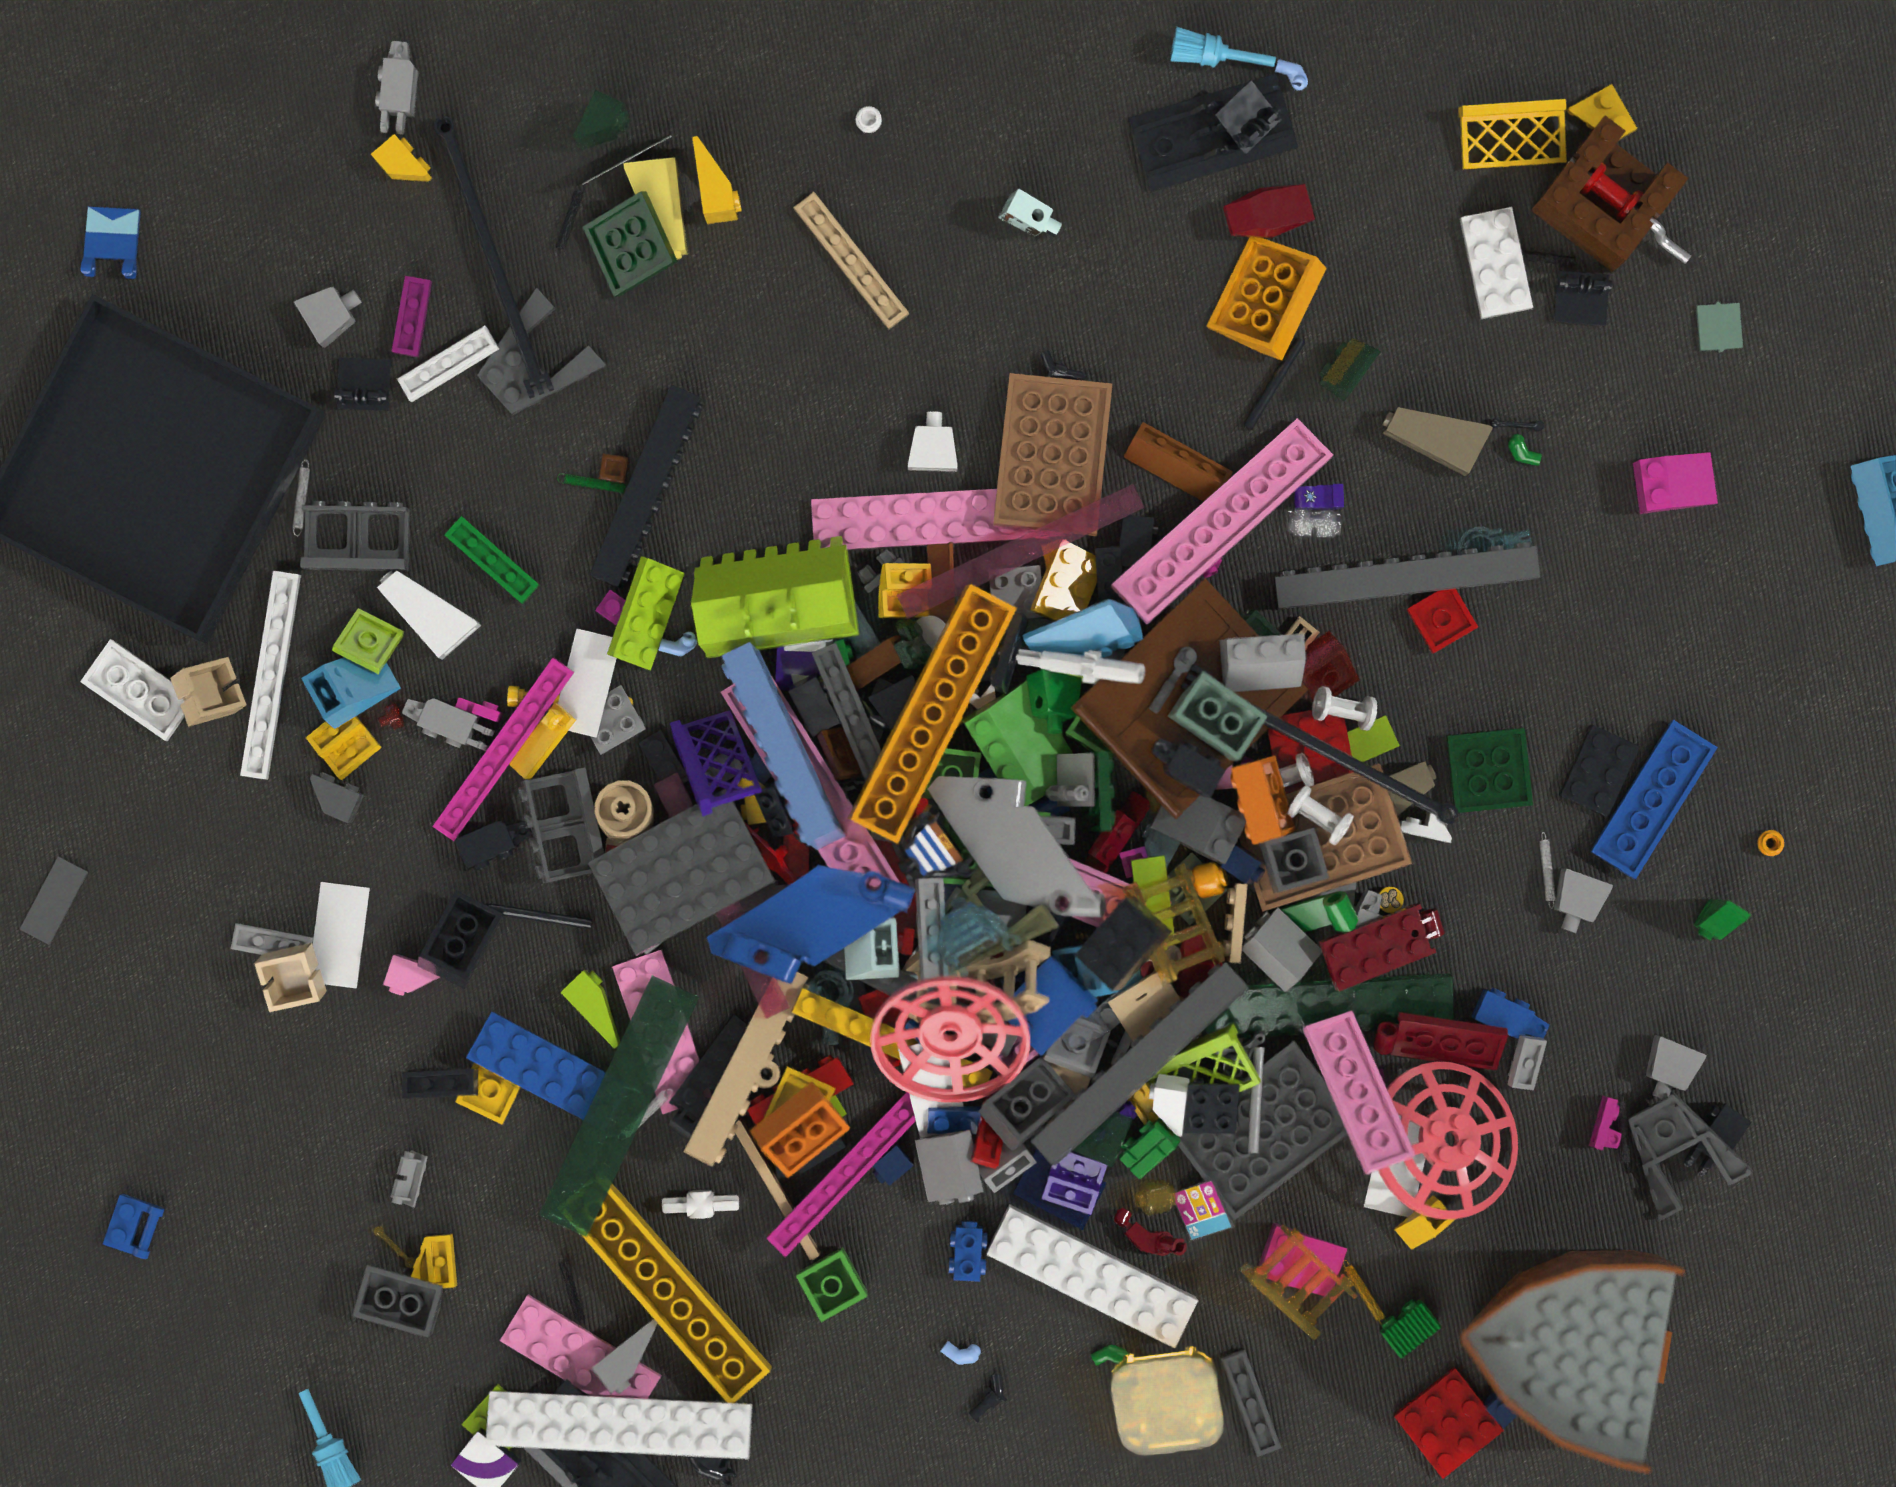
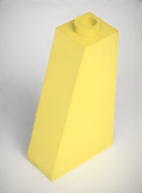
M675 157L623 163L635 195L641 191H647L676 258H682V255L687 254L678 167Z

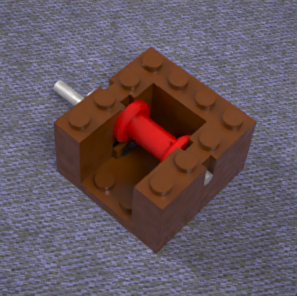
M1604 116L1585 138L1531 211L1611 272H1614L1628 259L1650 229L1655 233L1656 241L1665 250L1686 264L1691 255L1665 235L1664 227L1656 219L1673 200L1688 180V177L1669 163L1657 173H1654L1616 144L1626 131L1607 116Z

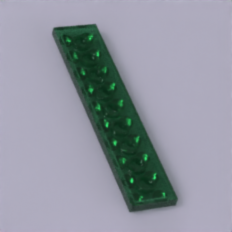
M1451 973L1372 978L1341 991L1335 990L1332 981L1299 982L1286 992L1277 984L1250 985L1247 991L1203 1031L1210 1034L1230 1024H1234L1238 1031L1236 1035L1238 1039L1252 1038L1257 1030L1262 1031L1265 1037L1305 1035L1303 1029L1306 1026L1349 1011L1353 1012L1361 1031L1377 1030L1382 1022L1399 1024V1012L1453 1020V976Z
M652 975L539 1216L580 1235L588 1236L699 1000L698 996Z

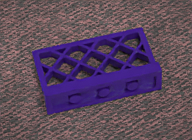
M730 710L681 725L680 720L670 723L673 740L702 816L712 814L713 807L762 792ZM728 720L729 726L725 731L715 728L717 723ZM698 729L705 731L700 739L689 734V732ZM710 734L721 737L716 745L706 742ZM727 739L737 743L733 750L722 747ZM702 747L712 750L708 758L697 755ZM718 753L729 756L724 764L713 761ZM734 758L744 762L740 770L730 767ZM709 766L720 770L715 778L705 775ZM725 772L736 775L731 784L721 780ZM742 778L753 783L752 786L746 788L737 786ZM716 786L728 789L724 795L714 797L712 794Z

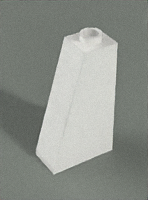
M392 571L388 572L381 578L380 582L382 584L377 587L440 659H444L481 626L475 619L398 571L394 573Z

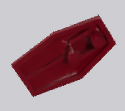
M1305 184L1258 188L1223 207L1231 236L1274 238L1315 220Z
M1214 933L1183 934L1173 978L1177 995L1184 999L1190 996L1188 991L1197 982L1200 981L1203 984L1210 977L1208 972L1217 964L1223 965ZM1220 1015L1213 1022L1219 1021Z

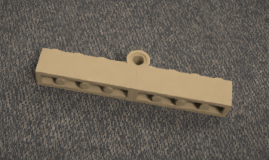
M797 972L792 984L775 978L771 979L684 1153L710 1166H713L714 1162L720 1163L726 1152V1149L722 1147L726 1138H733L738 1128V1125L734 1123L739 1114L744 1116L750 1104L746 1100L750 1091L756 1092L758 1087L763 1089L770 1088L779 1080L780 1070L772 1062L774 1055L770 1052L774 1044L780 1045L786 1033L782 1030L785 1022L791 1023L795 1016L791 1011L801 988L806 990L809 988V985L805 984L808 979L807 976ZM762 1069H768L771 1072L770 1080L761 1078L760 1072Z

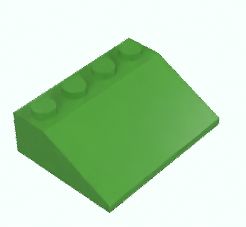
M1027 680L1010 689L1007 694H1002L961 719L997 779L1026 781L1024 807L1044 796L1050 786L1057 785V754H1073L1061 733H1047V720L1036 718L1032 715Z

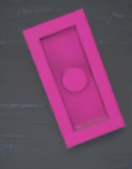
M1602 1096L1589 1146L1603 1150L1604 1147L1618 1149L1622 1134L1609 1128L1612 1120L1615 1121L1619 1114L1618 1100Z

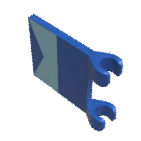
M88 207L84 256L81 263V272L86 277L95 276V259L124 260L122 274L127 279L136 278V257L140 223L139 209Z

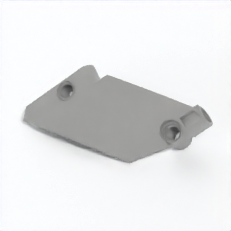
M938 776L928 787V791L954 831L1003 899L1033 907L1043 904L1049 911L1063 916L1097 918L1104 916V894L1094 893L1086 884L1035 808L1024 807L1026 781ZM991 786L993 794L989 799H985L984 791L987 787ZM1063 897H1067L1069 905L1067 909L1062 911L1059 905L1060 900Z

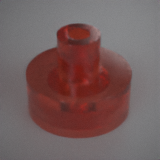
M395 703L384 707L386 715L378 718L381 727L391 724L392 728L397 730L405 726L403 717Z

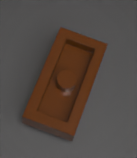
M843 727L822 730L818 733L817 738L835 781L857 778L862 772Z

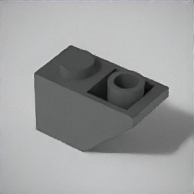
M321 772L320 775L312 774L310 781L323 813L343 822L353 823L364 797V794L358 792L359 787L345 782L344 785L335 783L336 777Z

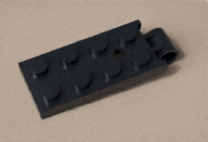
M735 1015L669 1101L672 1106L674 1105L680 1110L668 1124V1127L687 1141L690 1140L711 1099L705 1098L703 1091L706 1088H710L714 1093L748 1026Z

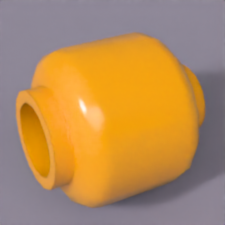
M1214 861L1194 866L1192 876L1188 877L1191 891H1196L1201 898L1220 895L1224 892L1225 886L1229 884L1226 870Z

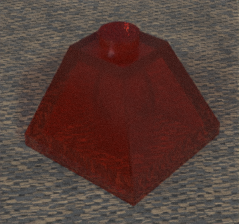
M1330 631L1308 644L1305 652L1306 661L1302 682L1307 687V692L1312 701H1314L1316 692L1321 686L1329 687L1331 696L1336 697L1360 681L1345 648Z

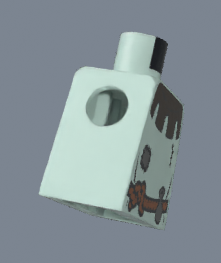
M1017 189L1009 196L998 217L1033 236H1037L1044 231L1055 237L1062 223L1050 217L1053 211L1052 208L1020 189ZM1032 214L1037 217V221L1033 220Z

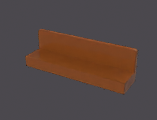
M1144 422L1141 424L1124 455V458L1203 502L1226 483L1233 471Z
M949 542V544H927L928 564H931L932 590L928 591L929 616H936L944 621L945 624L955 607L953 542Z

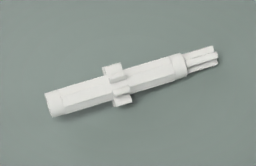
M1019 649V653L1016 655L1018 664L1040 667L1041 669L1081 675L1083 676L1082 682L1093 684L1098 682L1099 678L1141 683L1145 672L1143 664L1101 658V652L1093 650L1084 652V655L1055 651L1039 652Z

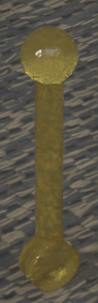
M381 1226L374 1228V1234L380 1236L405 1260L406 1267L412 1268L415 1259L408 1257L384 1233V1229Z

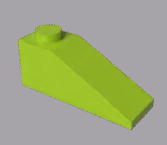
M583 970L561 993L615 1049L621 1042L605 990L600 985L603 981L593 970L590 973L587 970Z

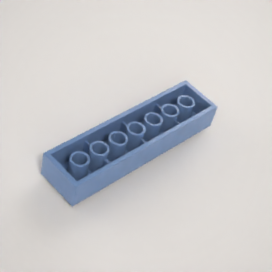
M748 642L722 655L725 662L721 665L726 677L730 678L733 684H735L732 690L738 702L741 701L743 706L746 707V710L743 711L745 719L757 731V733L753 734L759 748H763L764 752L768 755L764 760L769 770L773 771L778 777L775 784L780 794L784 795L789 801L786 804V808L791 818H795L800 825L797 828V832L803 843L806 842L808 846L811 845L818 850L845 837L760 651L751 642Z

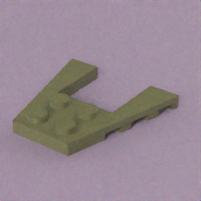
M979 865L970 880L967 879L957 897L952 899L945 908L947 948L957 963L956 942L959 933L956 926L970 923L977 914L982 912L984 920L992 924L1000 939L999 943L959 965L963 968L1058 927V924L1045 905L1040 904L1002 934L976 895L991 883ZM966 901L968 911L959 915L957 906L964 904Z

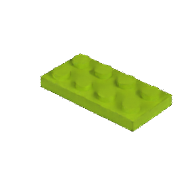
M641 556L607 655L651 671L685 573Z

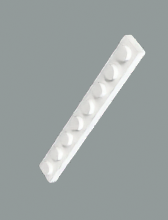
M273 571L240 776L266 780L269 778L301 575Z

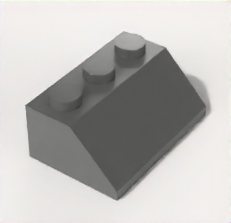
M367 1265L352 1316L429 1337L434 1332L440 1311L443 1286Z

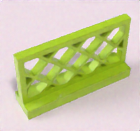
M1230 1024L1191 1041L1148 1082L1150 1085L1151 1083L1156 1084L1155 1079L1158 1078V1074L1181 1077L1177 1074L1179 1068L1183 1066L1194 1070L1189 1084L1196 1078L1197 1071L1212 1076L1209 1084H1213L1215 1078L1226 1081L1229 1084H1239V1092L1260 1084L1261 1079L1236 1036L1238 1033L1234 1024ZM1233 1045L1238 1054L1236 1061L1223 1057V1050ZM1208 1057L1217 1060L1214 1070L1199 1066L1201 1059ZM1220 1062L1234 1067L1231 1077L1217 1072ZM1237 1068L1247 1071L1251 1080L1243 1082L1235 1079Z

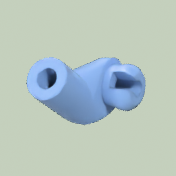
M685 632L683 637L676 642L662 639L659 651L684 656L695 648L697 644L696 636L692 632Z

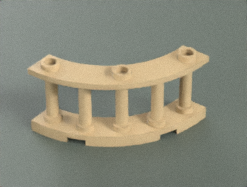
M1027 940L1021 945L1005 951L1003 957L996 959L988 957L965 968L960 967L957 962H952V957H948L949 976L970 978L987 983V980L1004 976V993L1017 1004L1024 1015L1037 1011L1049 1002V997L1036 993V973L1039 963L1050 957V947ZM918 951L906 961V971L916 973L918 981H921ZM1026 970L1025 991L1014 997L1015 976L1017 973ZM949 985V988L957 990V985ZM928 987L917 990V997L928 993ZM976 989V994L980 997L986 994L985 991ZM951 996L952 1005H956V996ZM927 1001L919 1004V1006L929 1011L940 1006L927 1003ZM1003 1001L993 1004L1000 1012L1004 1021L1018 1018ZM985 1007L976 1013L981 1023H996L993 1015ZM912 1013L907 1016L913 1018L916 1022H920L922 1019Z

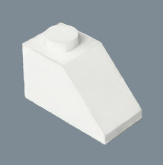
M1158 1074L1156 1084L1151 1083L1149 1099H1154L1153 1111L1177 1136H1182L1187 1087L1190 1078Z

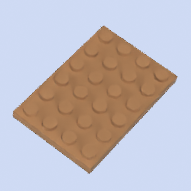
M1009 374L993 526L1097 536L1112 393L1111 383Z
M1381 764L1371 766L1383 773ZM1354 772L1310 786V798L1341 818L1348 813L1353 815L1354 818L1344 836L1336 845L1330 843L1332 835L1330 832L1300 813L1293 817L1296 831L1290 834L1315 828L1329 878L1273 894L1267 870L1264 866V875L1257 883H1253L1262 912L1413 864L1390 792ZM1301 790L1286 794L1289 806H1291ZM1244 826L1239 836L1241 846L1263 860L1259 843L1252 844L1251 839L1246 835Z

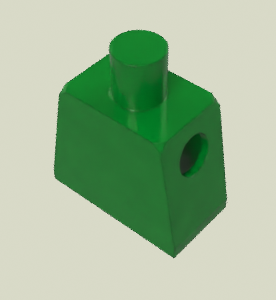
M1044 669L1027 675L1032 715L1036 718L1047 720V733H1062L1063 722L1077 716L1071 707L1080 698L1081 678Z

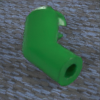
M1512 435L1508 446L1514 459L1518 462L1539 466L1542 454L1528 451L1522 435Z
M1108 1345L1090 1354L1096 1366L1110 1360L1118 1364L1119 1367L1125 1368L1131 1362L1129 1353L1116 1345Z

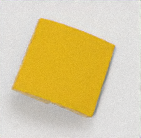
M884 563L882 565L878 598L879 618H921L929 616L928 591L932 590L931 564Z
M357 716L336 729L325 721L306 737L318 755L326 761L340 780L347 777L382 748Z

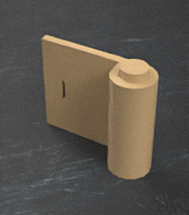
M1159 968L1113 996L1107 1002L1132 1041H1134L1140 1035L1145 1037L1151 1031L1149 1027L1158 1018L1162 1017L1165 1019L1171 1013L1169 1008L1180 998L1162 969Z

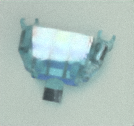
M963 897L953 899L951 901L953 911L941 919V930L937 941V948L946 966H950L948 976L958 977L956 973L958 970L961 977H967L968 969L960 964L999 943L1000 936L1003 938V947L1006 950H1013L1009 945L1010 938H1013L1018 945H1021L1020 937L1015 934L1010 935L1007 932L1009 928L997 914L985 906L978 907L973 902L967 903Z

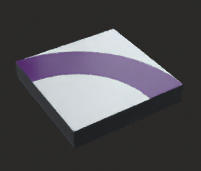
M480 1428L451 1466L476 1487H501L522 1460L505 1446L486 1445L487 1432Z

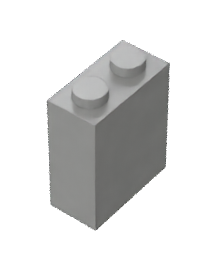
M1277 908L1271 914L1266 911L1256 921L1259 926L1257 928L1255 926L1246 933L1244 938L1247 941L1243 944L1242 951L1286 992L1300 981L1322 953V949Z
M970 1130L936 1134L915 1140L928 1202L939 1201V1205L955 1202L954 1199L957 1198L959 1203L974 1200L973 1195L983 1192L978 1164L971 1162L974 1145Z

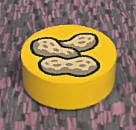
M1385 887L1379 891L1378 894L1382 895L1380 904L1382 911L1393 913L1402 907L1403 895L1397 888Z

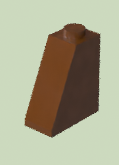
M908 630L887 639L846 667L856 692L912 659L920 651Z

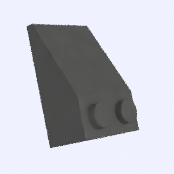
M1200 795L1177 819H1174L1160 805L1150 828L1211 861L1226 864L1246 824V819L1243 814L1212 798Z
M1041 1056L1016 1076L1012 1082L1005 1085L989 1098L978 1112L1013 1152L1029 1139L1040 1126L1046 1124L1061 1107L1066 1106L1072 1100L1075 1093Z

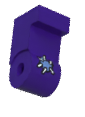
M1343 484L1298 487L1294 491L1295 509L1341 510L1344 507Z

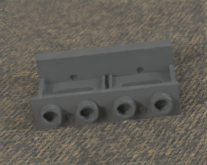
M310 501V505H302V510L305 511L304 557H301V568L305 570L409 572L410 509L403 507V503L388 502L387 507H377L376 502H361V506H351V502L337 501L336 506H325L324 501ZM345 514L347 516L346 548L319 549L317 547L318 515ZM371 515H397L399 517V540L396 550L369 549L368 529L369 517Z
M585 767L570 772L522 781V787H518L520 801L526 804L527 812L524 813L526 827H531L533 838H529L532 853H536L538 863L535 864L538 879L542 878L544 884L593 873L588 862L603 855L604 850ZM562 785L568 802V814L537 820L531 791ZM569 835L574 836L580 857L579 865L548 871L542 842Z

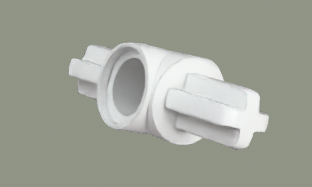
M712 1190L688 1191L687 1197L662 1199L663 1213H687L689 1218L693 1219L713 1217L715 1211H735L739 1209L738 1195L714 1196Z

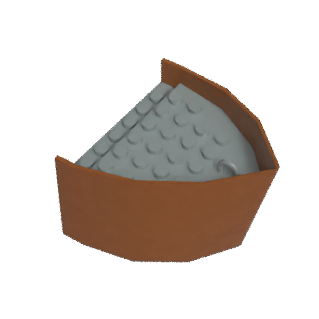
M1635 1250L1570 1251L1516 1274L1471 1321L1463 1332L1461 1340L1504 1403L1558 1445L1624 1469L1650 1473L1651 1467L1644 1462L1656 1385L1657 1383L1664 1384L1672 1337V1332L1667 1330L1666 1326L1675 1273L1683 1275L1684 1269L1658 1254Z

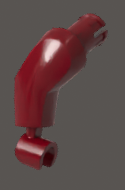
M1124 1208L1118 1209L1114 1216V1222L1127 1229L1124 1234L1140 1251L1165 1256L1169 1253L1175 1255L1185 1253L1187 1245L1183 1243L1184 1239L1174 1238L1167 1231L1149 1232L1137 1221L1131 1224L1128 1221L1132 1213Z

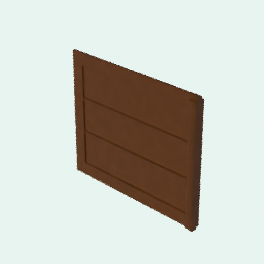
M1206 578L1120 660L1144 665L1145 672L1141 683L1101 678L1071 707L1073 712L1174 819H1177L1200 794L1164 774V763L1150 752L1158 738L1173 744L1181 743L1184 745L1185 742H1188L1199 749L1197 753L1206 758L1207 755H1210L1221 762L1220 767L1225 770L1236 760L1228 759L1167 717L1184 692L1180 688L1182 683L1188 685L1192 683L1185 679L1187 674H1191L1196 678L1199 674L1191 670L1181 673L1174 684L1175 687L1158 714L1151 711L1149 707L1165 681L1169 679L1174 671V659L1182 648H1193L1197 655L1193 665L1209 672V676L1223 685L1219 640L1259 637ZM1301 683V687L1239 691L1234 693L1280 718L1308 689ZM1262 724L1247 749L1270 727Z

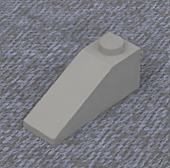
M655 1319L592 1367L591 1370L610 1394L616 1391L619 1395L631 1385L628 1380L632 1378L658 1324Z

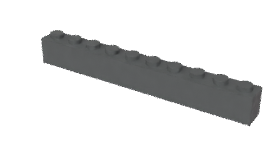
M1530 542L1514 544V549L1504 550L1503 545L1488 547V552L1478 553L1477 549L1462 550V555L1451 556V552L1436 553V558L1425 559V555L1410 556V561L1399 562V558H1390L1383 560L1384 564L1373 565V561L1357 563L1358 567L1347 568V564L1331 566L1332 570L1322 572L1321 567L1305 569V574L1297 575L1295 570L1280 572V577H1275L1278 610L1539 579L1537 546L1530 547Z
M1226 962L1222 966L1220 964L1214 966L1208 972L1210 977L1203 984L1200 981L1197 982L1188 991L1190 996L1184 1001L1181 999L1176 1001L1169 1008L1171 1013L1165 1019L1160 1017L1149 1027L1151 1031L1145 1037L1142 1035L1138 1036L1130 1044L1132 1049L1125 1055L1120 1053L1111 1062L1113 1066L1106 1073L1102 1070L1091 1080L1094 1084L1087 1090L1083 1088L1078 1091L1072 1098L1074 1102L1068 1108L1063 1106L1053 1115L1055 1119L1048 1126L1043 1124L1034 1132L1035 1138L1031 1142L1052 1165L1056 1166L1249 989Z

